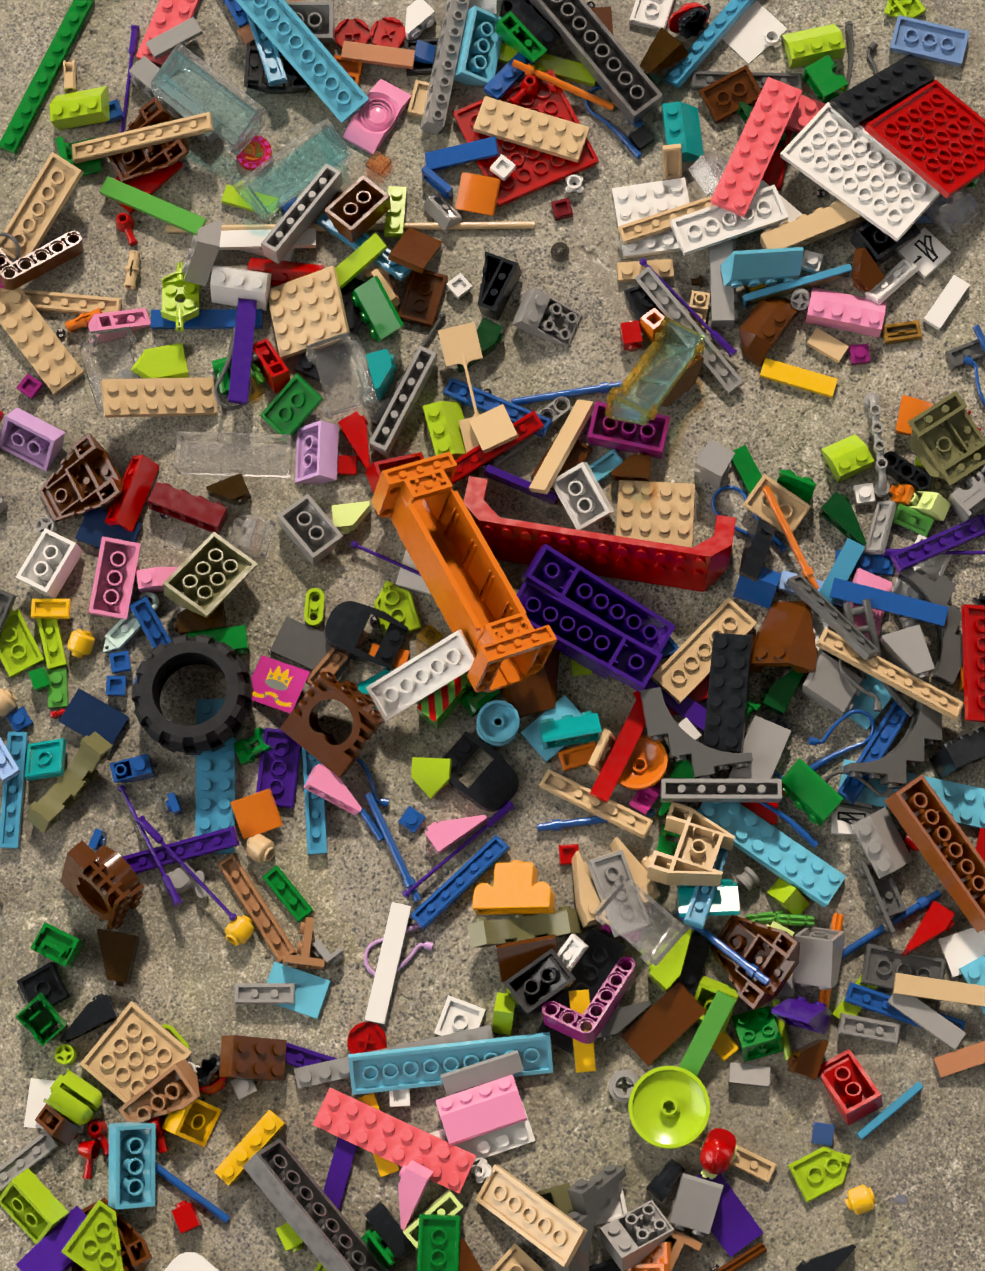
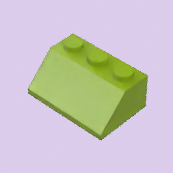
M835 24L781 35L790 69L811 65L827 55L832 60L844 57L846 46L842 32Z
M108 86L55 96L49 104L50 122L58 130L110 121Z
M439 401L424 405L423 413L435 456L450 452L454 460L464 455L466 450L459 420H463L464 416L460 402Z
M29 1168L13 1178L0 1196L2 1208L35 1244H38L69 1213L64 1205L53 1196L51 1191L42 1184Z

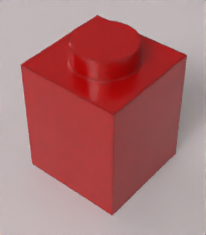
M639 320L620 323L623 350L633 352L642 348L643 340Z
M184 1200L176 1204V1209L171 1211L181 1234L202 1225L193 1202L187 1203Z

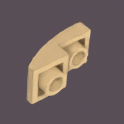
M692 290L689 307L706 323L710 293ZM688 311L690 317L704 332L705 327Z

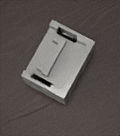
M710 439L706 447H702L696 457L694 475L719 488L733 465L731 461L735 452Z
M981 472L976 474V478L972 477L970 479L968 477L966 479L967 490L955 487L947 500L951 504L950 508L962 522L972 519L985 509V476Z

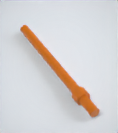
M515 59L512 63L513 67L524 71L526 75H533L612 111L615 104L535 69V66L529 63L527 65Z
M769 485L763 487L762 490L802 569L803 577L814 588L819 589L813 576L815 573L812 567L808 566Z

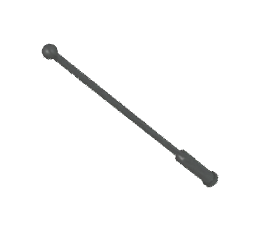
M444 312L439 313V318L421 345L422 347L426 346L441 320L446 318ZM406 371L391 395L386 397L374 418L371 419L370 422L373 425L378 426Z

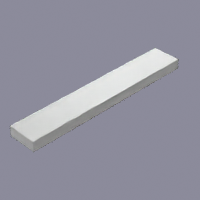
M316 228L306 229L292 248H316ZM272 229L221 231L219 250L262 249L261 243Z
M394 902L391 904L365 1020L385 1024L411 913V906Z

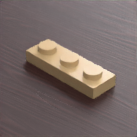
M673 259L647 260V264L663 280L674 279ZM639 261L617 263L618 283L637 282L635 277L644 271L646 267L640 265Z

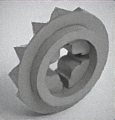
M620 1070L612 1075L608 1088L615 1100L627 1103L629 1102L633 1087L628 1088L626 1095H624L623 1089L616 1088V1086L622 1084L623 1077H625L627 1084L633 1086L639 1078L632 1071Z

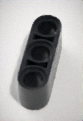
M893 451L884 454L886 460L890 459L894 462V465H887V475L901 484L914 486L916 491H928L932 480L927 473ZM907 470L910 476H904L901 471ZM917 481L925 482L926 486H919Z
M381 1201L365 1213L366 1218L400 1262L416 1250V1247L406 1237L403 1229H401L400 1225Z

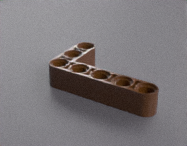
M76 231L68 232L13 263L0 248L1 284L8 290H15L78 256L83 251L81 234Z

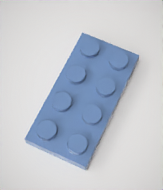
M898 15L889 51L906 55L911 54L914 57L961 67L970 31Z

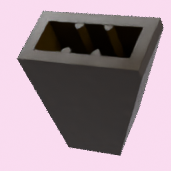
M661 28L639 66L648 78L657 85L689 54L681 42L664 28Z
M224 601L208 618L184 609L177 614V621H174L175 631L179 632L180 635H188V633L227 628Z
M98 929L97 935L107 980L112 981V985L124 987V984L130 985L140 937Z

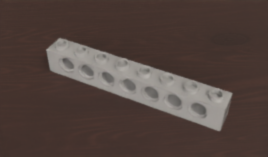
M446 0L420 127L421 130L436 135L445 125L470 0Z

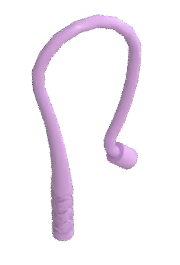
M415 922L407 927L406 934L420 928V926ZM383 938L370 943L363 956L366 969L374 976L376 972L369 966L367 957L370 949L376 944L382 943ZM426 941L425 943L417 944L409 956L398 966L397 972L412 959L420 947L432 951L434 943Z

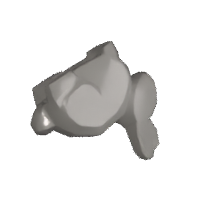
M185 861L184 863L204 883V872L202 870L195 872L189 863ZM182 866L166 874L169 875L178 894H183L192 888L198 899H203L209 895ZM163 885L162 892L168 893L165 885Z

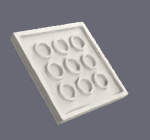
M685 177L612 188L618 226L690 203ZM673 229L627 245H623L620 238L623 259L681 251Z

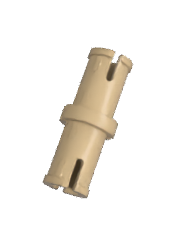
M129 251L128 265L125 266L126 279L124 287L127 289H136L137 274L140 273L139 260L141 254L139 251Z

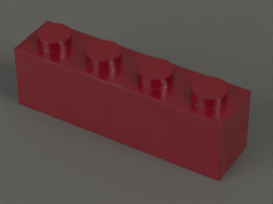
M157 482L147 500L149 509L209 532H215L218 535L228 517L227 508L223 504L210 502L203 496L191 495L184 489H175L168 483L162 484Z

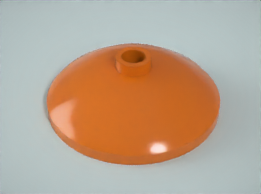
M641 735L618 783L632 790L646 789L658 783L668 767V756L664 746L660 742H653L652 739L648 740L647 735ZM638 767H644L642 770H638Z

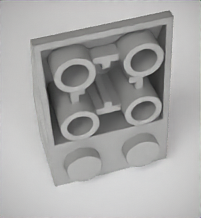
M534 288L525 292L512 325L528 334L567 348L582 314Z
M650 1200L600 1227V1242L621 1271H625L648 1256L674 1232V1228L653 1200Z

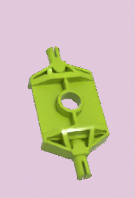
M180 262L177 263L176 272L161 278V315L164 319L176 322L177 332L184 330L185 321L199 315L200 285L184 281L185 273H182L184 262H181V266ZM179 299H185L182 303L177 302Z

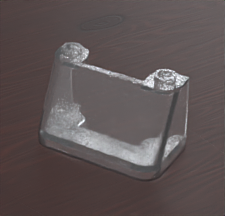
M130 327L88 332L80 345L82 363L96 408L100 413L104 412L100 383L102 379H140L138 374L136 375L130 371L135 364L131 350L136 343V337Z
M345 332L306 346L307 359L316 365L326 399L323 401L321 411L326 418L331 419L352 414L355 411L360 412L378 407L363 347L357 335Z
M624 873L619 876L594 912L596 914L595 919L604 926L607 923L642 954L640 958L648 965L652 962L657 966L688 930Z

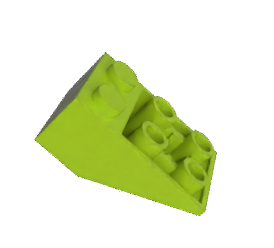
M690 928L687 932L682 930L675 939L676 944L674 946L669 945L662 952L661 956L663 958L660 961L656 959L649 966L648 978L665 993L681 975L692 932Z

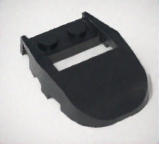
M247 43L244 87L269 94L301 93L311 88L286 59L284 60V71L287 83L276 87H269L263 84L264 68L257 47Z
M346 601L340 603L332 610L325 625L324 634L326 641L331 647L339 652H343L350 659L358 660L371 666L380 665L387 667L386 670L390 671L409 628L382 610L358 602ZM371 614L390 622L375 657L356 649Z
M466 731L443 757L452 760L450 785L464 799H468L482 810L487 812L500 810L514 797L518 790L519 779L513 768L490 745ZM480 747L493 758V761L468 788L455 775Z

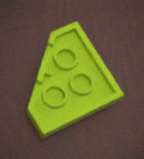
M98 1200L61 1252L86 1271H124L116 1212Z

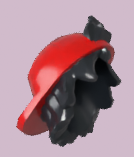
M691 2L681 6L679 11L674 12L669 18L668 26L670 31L680 35L683 34L686 39L699 35V31L705 29L704 24L709 19L710 4L702 5L697 2Z
M213 1053L209 1059L201 1061V1067H196L199 1092L202 1094L218 1093L227 1083V1078L219 1077L220 1055L218 1056Z

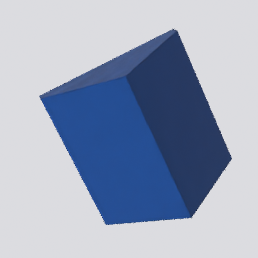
M762 567L756 581L740 574L733 597L769 609L782 573Z

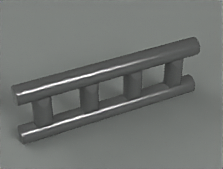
M870 598L862 600L863 606L851 608L850 603L843 604L845 617L854 626L853 616L865 614L867 625L856 628L862 634L869 633L871 642L880 651L878 656L882 658ZM857 668L858 676L863 680L867 679L866 673Z

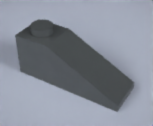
M650 1000L615 1009L597 1036V1040L601 1039L602 1042L614 1040L613 1036L620 1033L651 1006Z

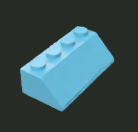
M473 6L467 11L454 75L455 81L470 86H486L495 76L502 42L495 29L497 21L502 17L477 6Z
M803 247L733 251L720 265L724 286H731L732 288H738L742 285L755 287L759 284L772 286L776 283L795 280L800 276L804 249Z
M109 1123L108 1206L114 1209L155 1206V1123Z

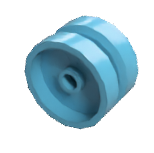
M494 700L485 704L480 709L476 721V731L480 740L496 748L510 744L518 733L520 723L518 712L512 704L502 700Z

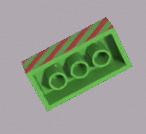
M468 672L417 702L419 716L436 730L457 707L460 699L473 688L467 678Z

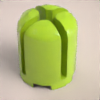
M66 1068V1074L64 1076L60 1074L50 1087L52 1093L49 1099L44 1098L43 1100L44 1103L75 1124L84 1125L91 1121L94 1117L93 1113L99 1110L102 1104V1093Z

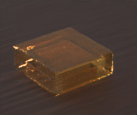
M376 150L366 162V167L381 176L392 162L391 159Z

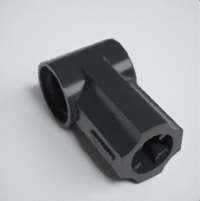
M671 1158L659 1175H656L649 1183L646 1190L662 1202L685 1169Z

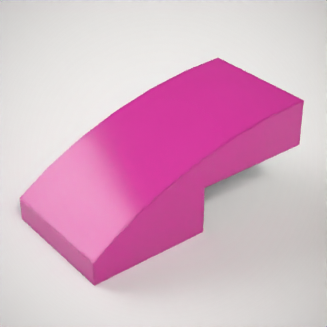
M661 780L649 788L638 790L629 805L646 815L661 793Z

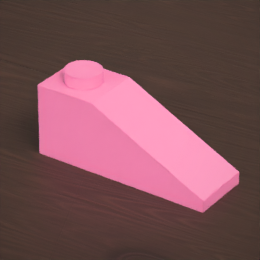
M146 308L94 314L88 323V328L93 341L112 339L149 327L151 322Z
M154 567L136 570L138 589L141 594L144 592L155 593L164 591L163 583L178 567Z
M317 764L313 767L304 785V789L353 815L361 811V806L335 773L324 764Z
M479 815L441 821L438 824L434 822L426 828L428 831L425 832V835L440 855L486 823L487 817Z
M411 1160L408 1166L404 1165L398 1175L401 1177L398 1184L400 1225L403 1230L411 1222L434 1172Z

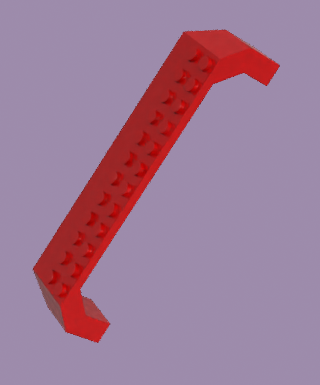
M469 476L463 502L497 560L530 565L539 548L547 544L594 575L705 592L728 569L736 522L734 517L717 515L713 536L691 548L500 518L487 504L488 479Z

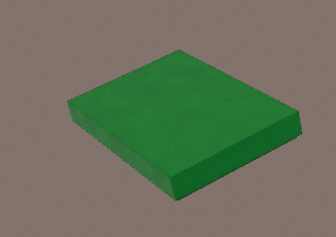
M296 373L260 416L285 441H288L323 402L324 398Z
M419 1214L417 1271H458L460 1215Z

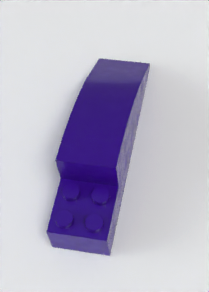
M547 544L539 548L521 579L523 582L525 579L533 582L659 653L662 652L676 627Z
M525 579L517 593V597L523 605L534 629L546 625L551 627L557 638L554 645L555 649L605 680L610 675L640 693L641 690L645 689L663 656L661 653Z

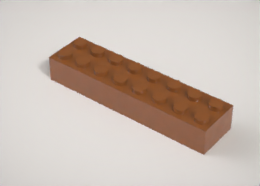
M921 774L884 801L978 933L985 930V862L923 774Z

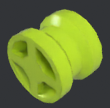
M62 1044L56 1048L54 1056L58 1063L70 1065L76 1061L77 1051L73 1046Z

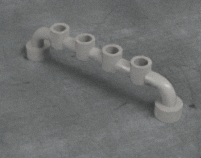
M870 392L865 395L863 403L866 408L870 409L869 416L872 418L871 434L874 436L875 442L873 451L876 454L875 469L878 471L879 481L875 484L874 493L876 496L883 498L890 491V485L886 478L888 461L884 458L886 444L881 436L883 424L880 423L879 419L881 407L878 405L879 396L876 393Z

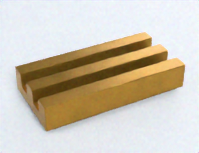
M919 320L882 326L884 345L922 340ZM916 326L915 329L899 330L887 333V330Z

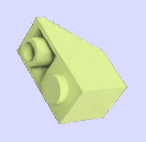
M915 490L910 504L907 506L935 518V520L944 521L951 504L939 493Z

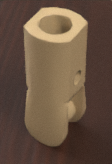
M76 60L72 62L63 61L64 92L66 93L76 92Z

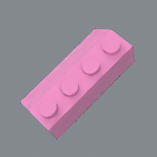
M812 287L805 323L879 338L885 316L886 302L883 301L878 305L865 297Z
M102 536L88 614L127 619L140 543Z
M513 1074L436 1100L450 1146L527 1120Z

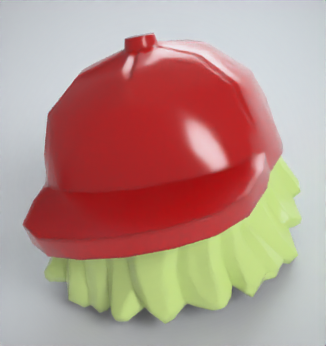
M714 1128L705 1137L704 1142H702L699 1160L703 1167L701 1171L703 1178L709 1177L711 1180L714 1179L718 1174L727 1171L732 1161L736 1159L737 1141L730 1131Z

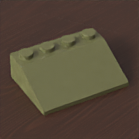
M213 532L163 583L164 595L179 606L208 618L258 566V563Z

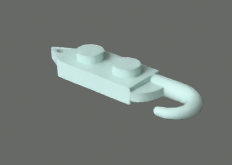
M152 592L142 593L139 598L142 599L147 596L152 598L153 602L151 605L156 612L159 607L157 595ZM131 609L128 611L127 619H120L105 635L104 653L116 649L120 650L141 629Z

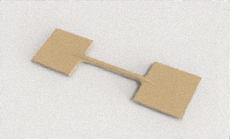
M475 322L438 330L446 367L457 364L464 366L475 413L473 417L459 420L466 453L480 445L469 422L470 419L481 415L477 411L467 364L470 361L483 358Z

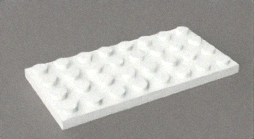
M827 102L780 153V157L898 242L938 198L940 193L866 132L864 127L860 125L853 128Z

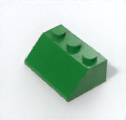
M378 276L371 278L354 289L351 294L352 302L360 309L361 319L364 323L368 324L372 339H376L377 343H380L398 334L404 324Z
M800 758L781 778L782 795L789 797L798 810H803L808 815L809 820L820 827L837 811L844 799Z

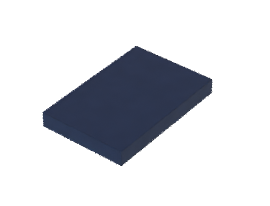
M95 508L86 512L75 540L100 549L102 536L136 543L143 525L136 522L133 531H128L120 525L110 526L104 522L109 511Z
M79 688L59 722L84 737L97 732L113 745L129 717Z

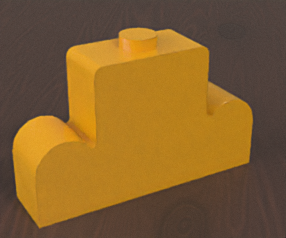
M513 860L511 863L495 864L493 887L488 883H481L476 886L472 909L477 915L554 914L556 897L554 891L546 882H538V870L532 862Z

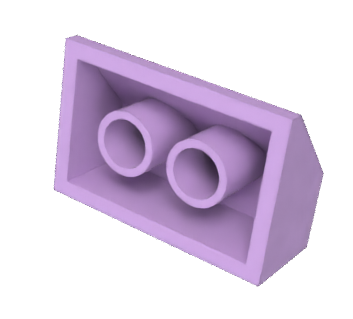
M16 408L5 416L0 436V448L47 472L62 448L66 432Z
M320 420L300 427L297 430L295 483L325 484L337 480L338 425Z

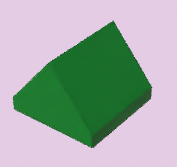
M45 667L28 672L35 691L41 692L51 685Z

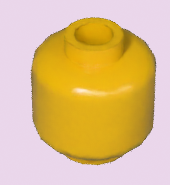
M78 628L77 631L71 633L67 648L72 651L71 655L82 658L83 655L91 654L95 643L92 632Z
M242 915V917L237 916L235 921H230L225 928L226 939L236 946L245 944L254 932V927L251 924L252 920Z
M862 1184L847 1191L848 1198L845 1199L849 1211L854 1210L856 1215H861L874 1209V1203H877L871 1187L867 1188L866 1185Z

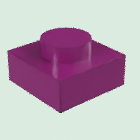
M868 343L849 345L851 365L870 364Z
M27 373L16 388L33 400L44 385Z

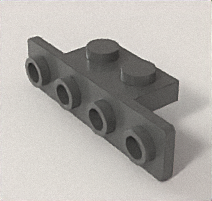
M863 860L861 861V868H859L862 879L867 880L869 886H866L869 896L874 897L877 903L874 904L878 916L882 915L885 921L882 923L885 933H890L891 938L896 937V932L890 918L906 912V907L892 875L888 874L880 879L873 880L866 862Z

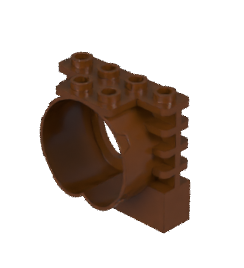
M324 671L318 674L315 682L311 684L303 699L299 701L297 708L292 710L280 729L338 777H341L348 773L358 759L359 753L365 748L364 746L370 741L371 736L377 731L384 718L381 717V713L378 710L374 709L376 705L373 702V698L358 690V686L351 681L339 683L335 675ZM322 700H338L349 709L352 715L353 729L351 735L342 744L337 743L333 734L324 732L319 726L318 709Z
M82 840L67 852L60 882L76 899L80 897L83 901L82 903L91 909L90 912L99 916L98 920L101 923L108 920L107 929L109 931L113 928L118 929L124 923L123 919L126 916V912L130 908L134 910L141 903L140 899L143 896L145 886L141 884L138 876L127 861L107 846L103 845L94 852Z

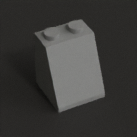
M920 624L882 635L880 638L881 652L894 665L923 681L928 680L935 667Z
M824 652L820 654L817 660L816 671L809 673L802 688L803 696L840 716H843L845 712H849L854 706V702H852L854 696L859 697L861 691L852 686L841 675L838 662ZM843 666L845 673L855 683L864 688L861 685L863 679Z
M807 926L794 936L800 942L799 964L793 971V983H799V986L810 987L812 985L818 986L821 990H829L838 983L845 931Z
M682 1173L669 1222L673 1223L672 1227L682 1231L687 1227L693 1229L692 1234L704 1237L705 1233L710 1234L724 1185Z

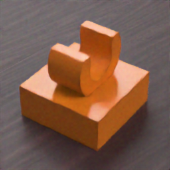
M896 484V487L891 485L889 493L892 494L890 501H895L897 505L899 503L909 505L915 487L909 484Z

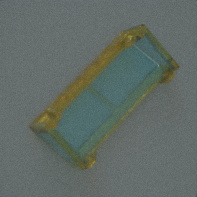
M665 316L660 323L662 330L656 332L654 341L620 387H612L609 391L605 416L613 420L645 426L650 420H654L658 414L659 407L696 356L701 355L704 351L705 345L703 343L705 336Z

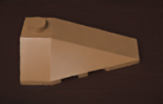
M186 1059L172 1065L118 1110L126 1122L140 1123L186 1108L200 1096L197 1074Z

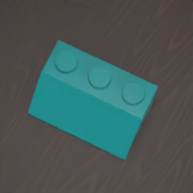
M683 102L662 103L661 117L665 145L681 144L682 162L704 160L698 108Z
M592 711L583 712L581 716L577 717L565 715L562 716V719L555 721L554 718L542 720L543 723H539L543 750L599 740L602 735L598 714Z
M732 879L721 880L720 886L716 888L707 916L740 915L738 886L736 882H733ZM676 885L677 909L680 917L686 916L695 886Z

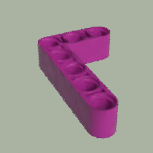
M622 957L618 960L583 1015L555 1001L546 1002L542 1006L545 1025L584 1044L594 1042L636 978L634 959Z

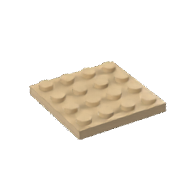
M334 266L270 288L268 302L281 359L284 360L350 336L337 271Z
M619 480L616 536L692 548L695 484Z
M131 1001L82 1060L80 1065L126 1103L172 1065L181 1060H187L193 1052Z

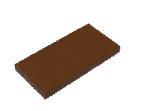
M678 981L621 1037L649 1066L707 1010Z

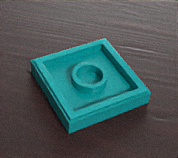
M61 738L28 744L25 779L31 781L64 775L66 740Z

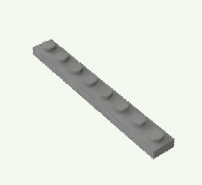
M647 267L635 277L638 284L694 352L703 356V363L730 394L744 382L653 270Z

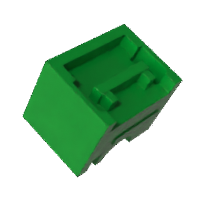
M829 55L805 67L802 80L804 83L807 82L808 86L812 88L817 95V99H821L825 104L827 102L830 103L833 98L846 92L848 82L842 74H834L837 65Z
M44 922L30 949L64 967L72 969L85 942Z
M42 992L15 1016L32 1033L35 1040L41 1046H44L60 1032L68 1022L47 1001ZM36 1001H39L34 1007L29 1009ZM58 1023H60V1025L53 1032H50L51 1029H53Z

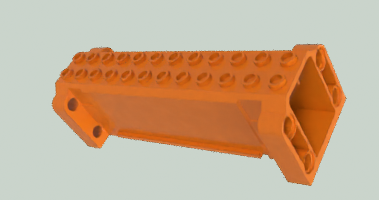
M447 452L381 472L371 503L380 518L388 517L393 522L400 539L452 633L461 629L476 654L467 674V678L475 692L484 691L489 693L522 682L530 675L540 671L547 661L557 638L549 625L537 629L533 628L523 605L458 491H453L451 481L458 465L452 454Z

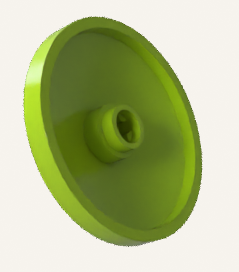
M677 1066L657 1067L645 1073L634 1085L628 1105L630 1120L636 1132L649 1144L663 1149L682 1148L694 1142L705 1130L711 1109L707 1090L700 1079L690 1071Z

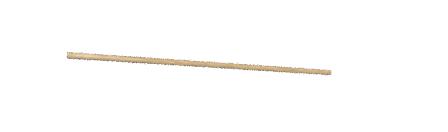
M535 221L458 222L447 230L535 229ZM437 222L404 223V230H407L409 227L414 230H443ZM375 223L367 231L384 230L385 223ZM276 224L222 225L221 231L273 229ZM310 224L308 227L316 228V231H327L318 224ZM166 225V233H188L175 226Z

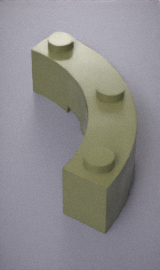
M97 732L92 733L90 736L86 735L81 740V746L68 768L64 769V775L58 776V781L38 802L34 801L29 806L27 820L41 832L45 833L60 820V813L65 808L69 810L98 774L96 770L98 765L106 761L113 745Z
M570 906L559 907V911H555L554 914L533 916L518 914L515 915V918L487 920V917H480L475 919L476 922L468 924L471 948H482L553 934L558 937L582 933L581 921L576 909H570Z

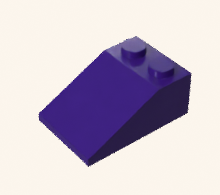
M796 996L795 999L787 998L771 1011L773 1015L788 1025L823 1035L826 1033L831 1016V1011L826 1008V1004L817 1001L811 1004L807 1002V999Z

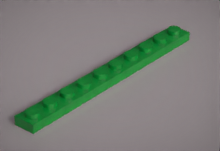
M73 0L0 140V149L15 155L17 154L63 65V61L66 59L95 3L94 0Z

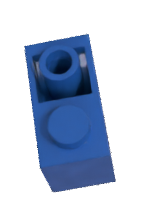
M148 753L110 763L114 783L135 782L156 776L152 759Z

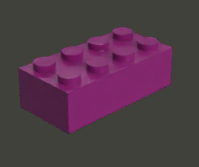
M596 401L587 444L635 454L642 452L651 455V457L662 459L670 416Z

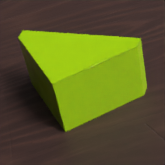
M781 878L767 891V894L789 914L801 915L810 905L797 888Z
M497 992L492 1033L512 1034L516 1005L506 993Z

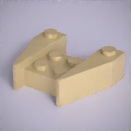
M672 802L666 817L664 830L679 834L681 838L674 856L654 851L649 864L647 879L665 885L720 886L723 872L715 870L714 866L720 848L732 851L735 836L693 808Z
M618 837L614 838L610 844L611 853L623 850L643 906L655 903L660 897L655 882L647 879V870ZM577 851L572 857L575 905L583 928L602 922L606 914L586 862H583L580 852Z

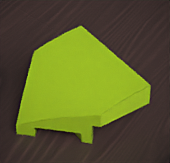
M888 0L884 14L895 18L900 15L916 19L924 14L926 9L920 0Z
M412 757L411 777L430 799H433L436 796L435 794L445 785L450 784L452 760L446 758Z

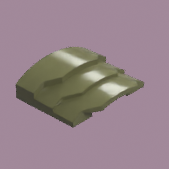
M957 390L908 421L912 430L909 442L912 451L930 477L942 478L949 486L985 464V438L965 410L967 405Z

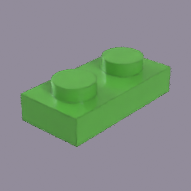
M899 503L893 518L894 523L927 537L935 518L902 503Z
M67 668L47 670L51 683L48 686V708H67L69 705Z

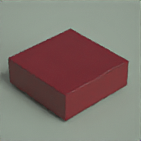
M569 198L551 202L555 221L573 217Z

